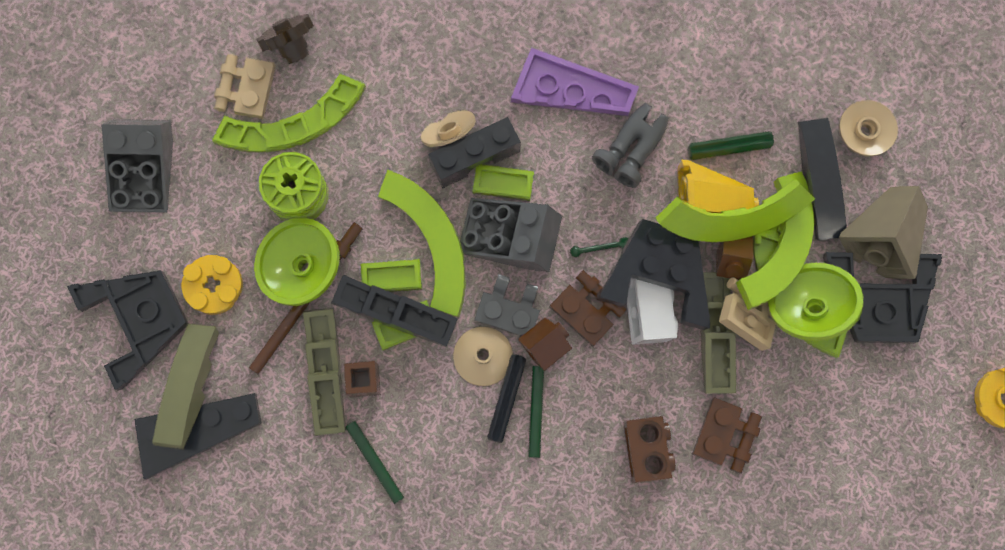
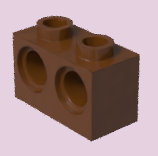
M663 416L626 420L623 422L632 483L672 478V472L676 471V464L673 453H668L667 441H671V431L669 423H664ZM643 426H650L654 429L655 439L653 442L647 443L641 438L640 431ZM649 456H654L659 460L660 468L655 474L649 473L645 468V461Z

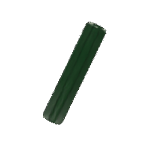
M767 131L689 144L688 153L691 160L768 149L774 145V138L772 132Z

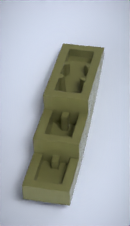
M703 272L711 323L710 329H700L704 390L706 394L736 393V333L719 322L725 296L730 295V289L726 286L730 278L716 276V272Z
M334 308L307 310L303 312L309 372L307 379L315 436L346 432L335 310Z
M187 325L177 349L160 404L152 441L155 446L184 448L205 399L202 388L212 367L209 356L219 335L215 326Z

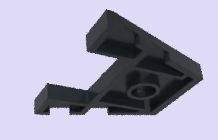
M642 219L636 225L621 252L622 255L615 267L610 271L605 285L597 294L596 300L620 307L625 306L631 278L684 293L680 324L701 330L710 329L711 323L699 241L681 237L667 230L659 223Z
M826 252L823 254L824 263L840 267L854 277L853 253ZM920 254L917 275L915 279H912V284L859 283L863 293V309L860 318L850 329L855 343L915 344L919 342L929 307L927 306L931 290L935 286V275L938 266L941 265L942 254Z
M161 270L127 275L118 279H103L93 281V283L67 286L77 309L81 312L107 299L110 301L132 348V352L104 365L110 381L117 391L125 388L189 324L165 273Z

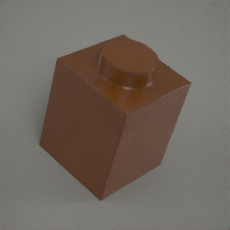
M753 236L719 243L716 253V276L734 277L737 280L748 276L753 262Z
M546 317L518 339L530 358L544 371L573 349L566 340L569 337L566 329L559 322L554 324Z
M375 361L344 363L345 392L347 396L351 398L381 395L379 365Z

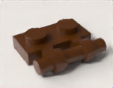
M582 270L576 279L584 287L578 292L569 284L549 307L594 347L614 325L605 316L612 311L617 317L621 318L627 309L624 306L620 307L606 302H602L604 305L599 310L596 309L586 298L590 293L597 297L600 289L603 288L600 285L601 281L595 276L591 277Z
M713 397L692 455L722 466L727 455L734 458L730 470L742 474L745 463L750 461L752 454L749 452L754 438L759 436L761 430L759 424L762 416L751 412L747 423L740 421L739 418L743 408ZM735 430L743 433L738 448L729 446Z

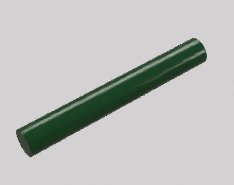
M532 366L528 457L540 458L544 370L539 366Z
M353 421L345 428L392 502L396 504L405 497L357 422Z

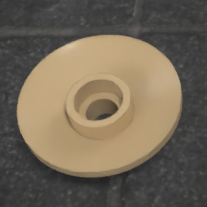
M862 100L853 103L844 111L839 122V132L844 144L851 151L870 157L883 154L892 147L898 135V124L894 114L885 105L872 100ZM861 127L868 128L870 135L863 134Z
M465 110L448 113L443 120L430 123L423 130L421 140L424 145L429 147L448 145L465 136L475 125L476 118L472 112Z
M476 327L465 332L459 338L454 348L453 360L457 372L464 380L477 386H489L501 381L505 377L513 351L510 342L500 331L490 327ZM480 350H486L489 353V357L486 360L478 359L477 353Z

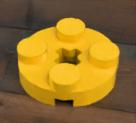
M218 255L203 256L184 268V276L181 283L182 293L186 302L197 311L208 315L224 313L233 307L243 290L242 275L239 269L226 257ZM211 277L215 281H220V285H217L215 287L216 291L212 293L210 289L205 288V284L208 283V279Z
M1005 368L987 372L977 383L974 393L976 411L979 416L983 417L992 426L1005 429V405L1001 400V394L1005 393Z

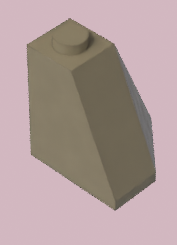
M890 187L841 232L839 239L845 251L853 253L854 261L859 264L863 259L878 267L876 273L885 278L915 279L928 205L920 187Z

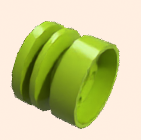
M283 152L272 157L263 166L259 176V191L263 200L281 220L286 221L294 218L314 220L325 210L329 200V188L317 164L308 156L298 152ZM291 181L296 184V187L293 189L288 185Z

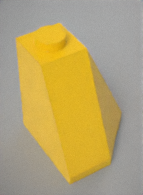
M681 160L677 167L678 197L692 206L705 209L711 213H721V211L744 207L750 209L759 206L758 198H754V188L689 160Z

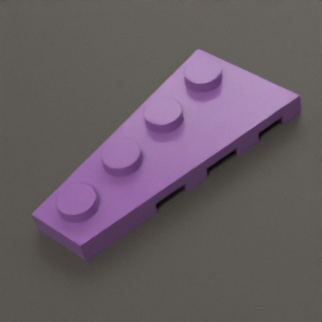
M531 48L511 96V102L628 116L639 87Z

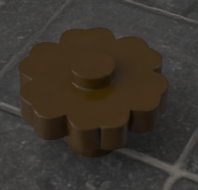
M308 13L289 19L284 18L274 23L270 29L263 32L262 36L256 40L262 52L278 49L282 58L286 59L289 64H292L309 55L307 50L308 44L303 35L308 33L309 29L314 27V24Z

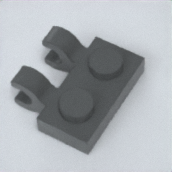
M498 274L493 293L483 292L474 321L522 336L537 323L540 310L532 308L538 287L527 283L521 304L504 299L510 277Z

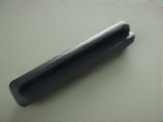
M512 354L487 435L491 441L503 442L526 364V358L523 356Z

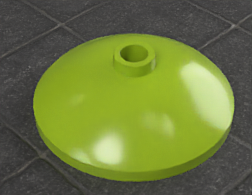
M294 218L278 224L263 238L255 256L254 272L260 289L273 301L287 306H299L317 299L329 288L337 274L340 259L337 241L328 228L313 219ZM308 263L307 269L302 271L303 265Z
M806 263L789 286L768 301V307L775 324L787 334L809 341L828 340L844 334L856 324L863 309V293L856 279L844 269L826 263Z

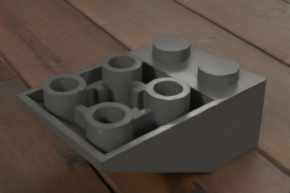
M112 119L101 124L109 212L167 213L173 150L171 120Z
M471 198L460 239L463 254L527 270L550 272L562 215L547 204Z

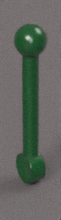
M622 237L617 242L583 248L573 246L570 249V254L572 257H579L582 253L616 247L623 249L629 239Z

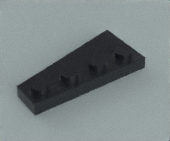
M253 393L202 404L183 449L155 446L152 443L158 414L134 419L143 479H150L158 473L262 424L257 394Z

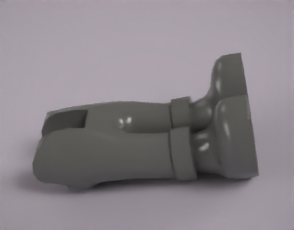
M647 103L641 105L628 118L616 140L610 145L609 151L598 149L592 155L593 163L606 174L612 175L620 159L625 156L632 143L638 139L635 148L626 158L627 161L621 165L614 176L615 180L631 188H636L641 182L642 177L638 169L642 167L645 159L658 145L665 133L669 120L668 116L661 113L652 126L646 123L645 120L652 109V106Z

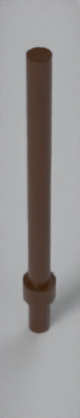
M355 222L352 223L341 240H336L339 248V262L342 258L345 259L352 250L350 246L363 230ZM310 302L293 306L249 366V369L259 375Z

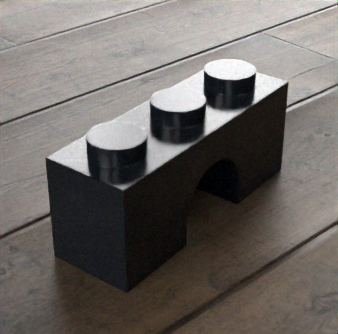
M506 117L429 153L428 156L430 165L443 189L468 177L472 169L485 162L493 161L496 164L519 153L521 141L509 118Z

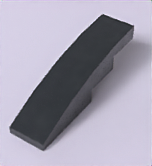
M829 118L798 121L802 173L810 194L815 198L812 201L815 238L818 241L839 238L841 232L847 228L841 176Z
M346 275L342 276L331 301V304L444 347H447L458 318L403 295L400 297L374 285L369 286Z

